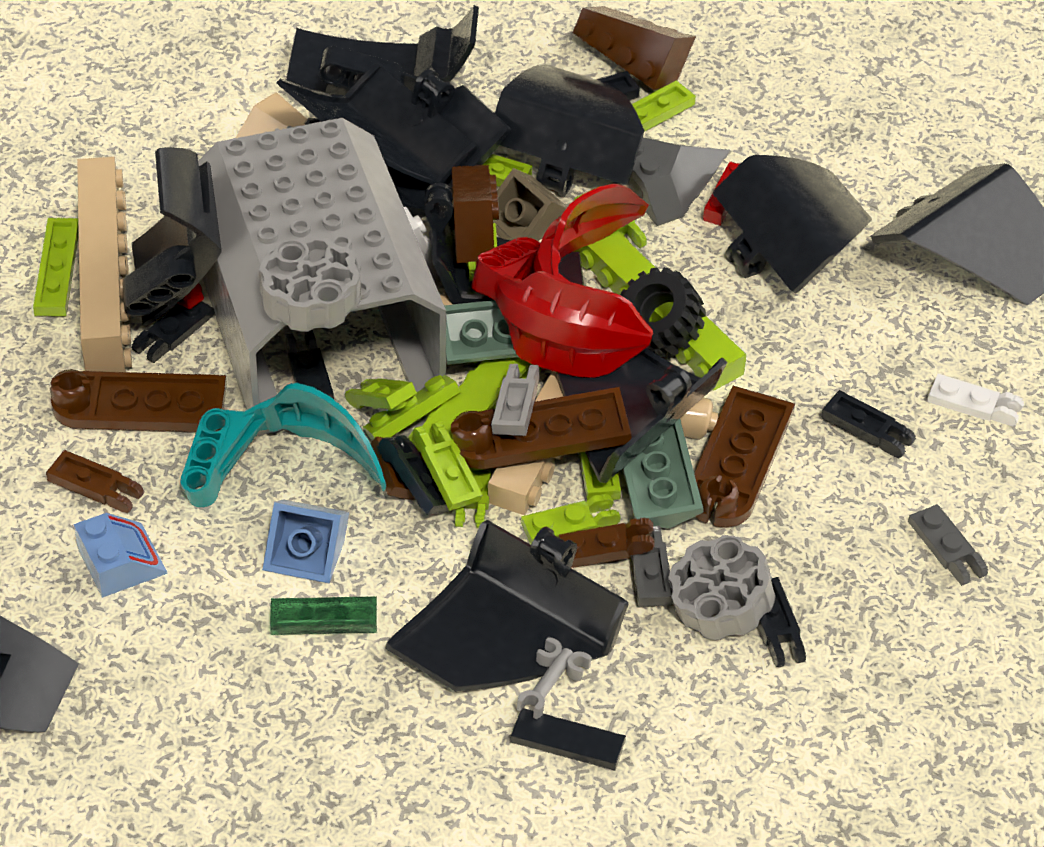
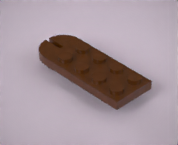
M73 369L59 372L50 382L51 405L54 417L64 426L75 429L196 432L204 413L214 408L224 410L227 388L226 375L102 372Z
M732 386L694 472L703 506V513L695 516V518L708 523L716 502L718 504L715 512L714 526L734 527L742 524L751 516L793 416L795 403Z
M620 387L535 401L526 436L493 434L491 424L495 409L463 412L456 416L450 427L452 439L459 447L461 456L464 457L468 467L474 469H489L625 445L632 439Z

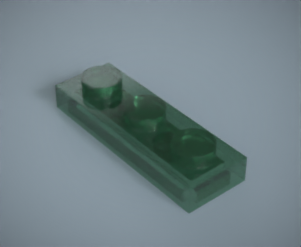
M377 596L271 598V635L377 633Z

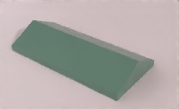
M495 300L444 306L446 309L447 365L519 357L513 348L509 326Z
M679 418L623 468L634 518H649V520H652L653 526L660 525L661 528L671 529L703 513L696 478Z

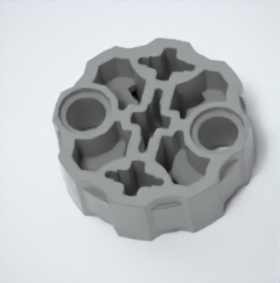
M312 235L306 239H287L277 244L275 250L269 256L263 257L260 263V294L263 296L264 311L272 320L281 321L287 324L290 329L306 332L321 327L330 329L343 323L345 317L359 306L361 279L360 271L357 268V257L347 246L335 244L328 237Z
M723 535L715 540H700L686 548L685 555L681 560L672 565L668 578L672 588L671 598L680 621L685 627L693 628L700 632L703 638L722 640L726 636L735 634L743 636L758 627L762 616L771 611L775 600V593L771 582L772 576L765 555L758 547L749 546L740 537Z

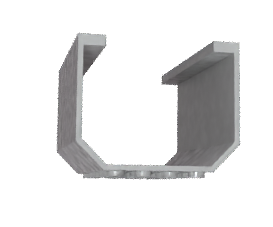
M344 118L219 141L198 161L199 166L206 161L211 165L222 248L221 254L203 277V281L211 305L214 308L215 317L246 410L277 395L261 348L287 324L272 320L264 311L263 296L260 294L259 267L263 257L269 256L275 250L277 244L290 238L297 240L306 239L312 235L328 237L333 243L347 246L353 251L357 257V268L360 271L361 299L358 308L351 312L378 307L405 379L413 383L416 392L423 389L429 379L438 375H446V309L375 137ZM268 429L259 431L256 436L269 434L273 432L269 431Z

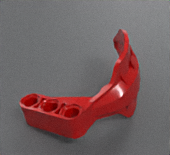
M619 184L600 186L584 193L571 202L562 215L554 220L545 231L534 258L535 272L543 271L568 281L558 270L561 258L575 250L600 241L630 222L643 217L649 204L630 188Z
M519 237L478 256L471 287L476 292L484 294L497 302L509 326L513 348L520 359L563 374L577 377H599L615 371L650 345L653 329L646 323L632 302L623 296L566 281L543 271L535 272L534 258L540 245L539 241L528 237Z

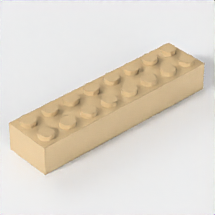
M115 156L77 159L80 331L85 371L126 372L127 367H132L131 348H125V345L131 344L130 324L125 325L124 322L131 320V317L124 311L122 284L123 275H129L128 257L122 256V253H128L127 234H121V232L127 231L126 213L121 212V210H126L125 191L119 190V188L124 187L122 169H116Z

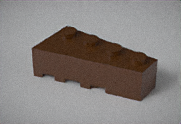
M605 6L582 7L572 32L653 90L661 89L676 80L678 81L696 36L683 34L675 29L653 24L654 22L645 19L641 20L633 17V15Z
M489 165L452 167L457 263L477 262L478 256L481 253L494 248L493 220H499L496 174L490 175Z

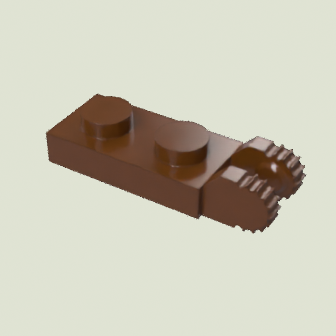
M63 450L46 471L47 481L104 505L107 503L110 507L126 514L133 508L132 502L124 495L122 496L115 491L118 489L120 492L136 499L141 498L144 494L142 485L122 476L121 472L67 450Z
M645 517L630 519L627 524L621 523L559 534V538L562 540H571L577 544V551L571 568L627 559L632 555L651 552L655 548L654 539L650 536V533L654 531L653 522Z

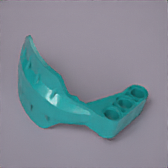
M299 383L286 385L276 396L244 412L214 408L204 413L200 419L180 481L188 501L193 506L208 507L214 504L223 480L257 433L267 429L275 432L283 428L300 437L328 442L346 452L361 464L370 476L381 485L382 491L386 489L385 479L377 456L368 438L354 418L330 396L313 387Z

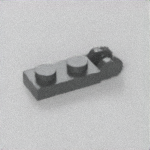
M938 504L909 515L908 523L942 566L952 573L961 586L971 581L969 570H967L963 563L965 561L979 578L987 576L989 570L979 552L975 551Z
M660 525L653 526L654 531L650 533V536L654 539L655 548L651 552L631 556L638 607L673 605L671 598L672 588L668 579L670 569L666 543L662 540Z

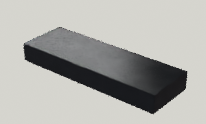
M525 708L520 711L511 734L510 743L616 771L626 735L544 713L540 718L535 719L533 718L534 711Z

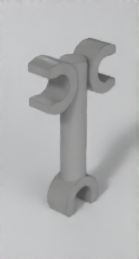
M548 637L545 643V650L548 652L539 649L536 661L540 665L549 668L533 690H526L520 693L517 710L521 711L528 704L534 705L533 718H540L544 711V698L565 669L569 678L581 681L583 668L578 666L586 669L590 668L592 657L585 652L573 653L568 648L562 649V645L558 640Z

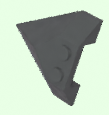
M645 137L642 138L631 177L643 191V200L649 204L646 213L656 226L685 216L690 205L701 194L718 170L721 162L727 158L731 150L681 145Z

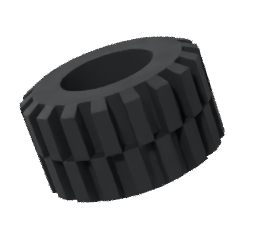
M656 267L650 268V273L648 274L644 271L639 273V278L635 281L631 279L627 283L629 288L627 290L623 289L620 295L632 302L646 323L653 329L652 339L647 348L660 357H666L667 352H670L671 355L678 354V349L681 347L686 350L690 347L688 342L691 339L697 340L699 337L697 330L703 329L705 324L702 317L706 316V310L702 306L704 304L702 298L686 277L684 278L676 270L673 272L670 268L663 267L660 272ZM667 302H673L672 309L667 316L659 321L649 322L652 313L657 307Z

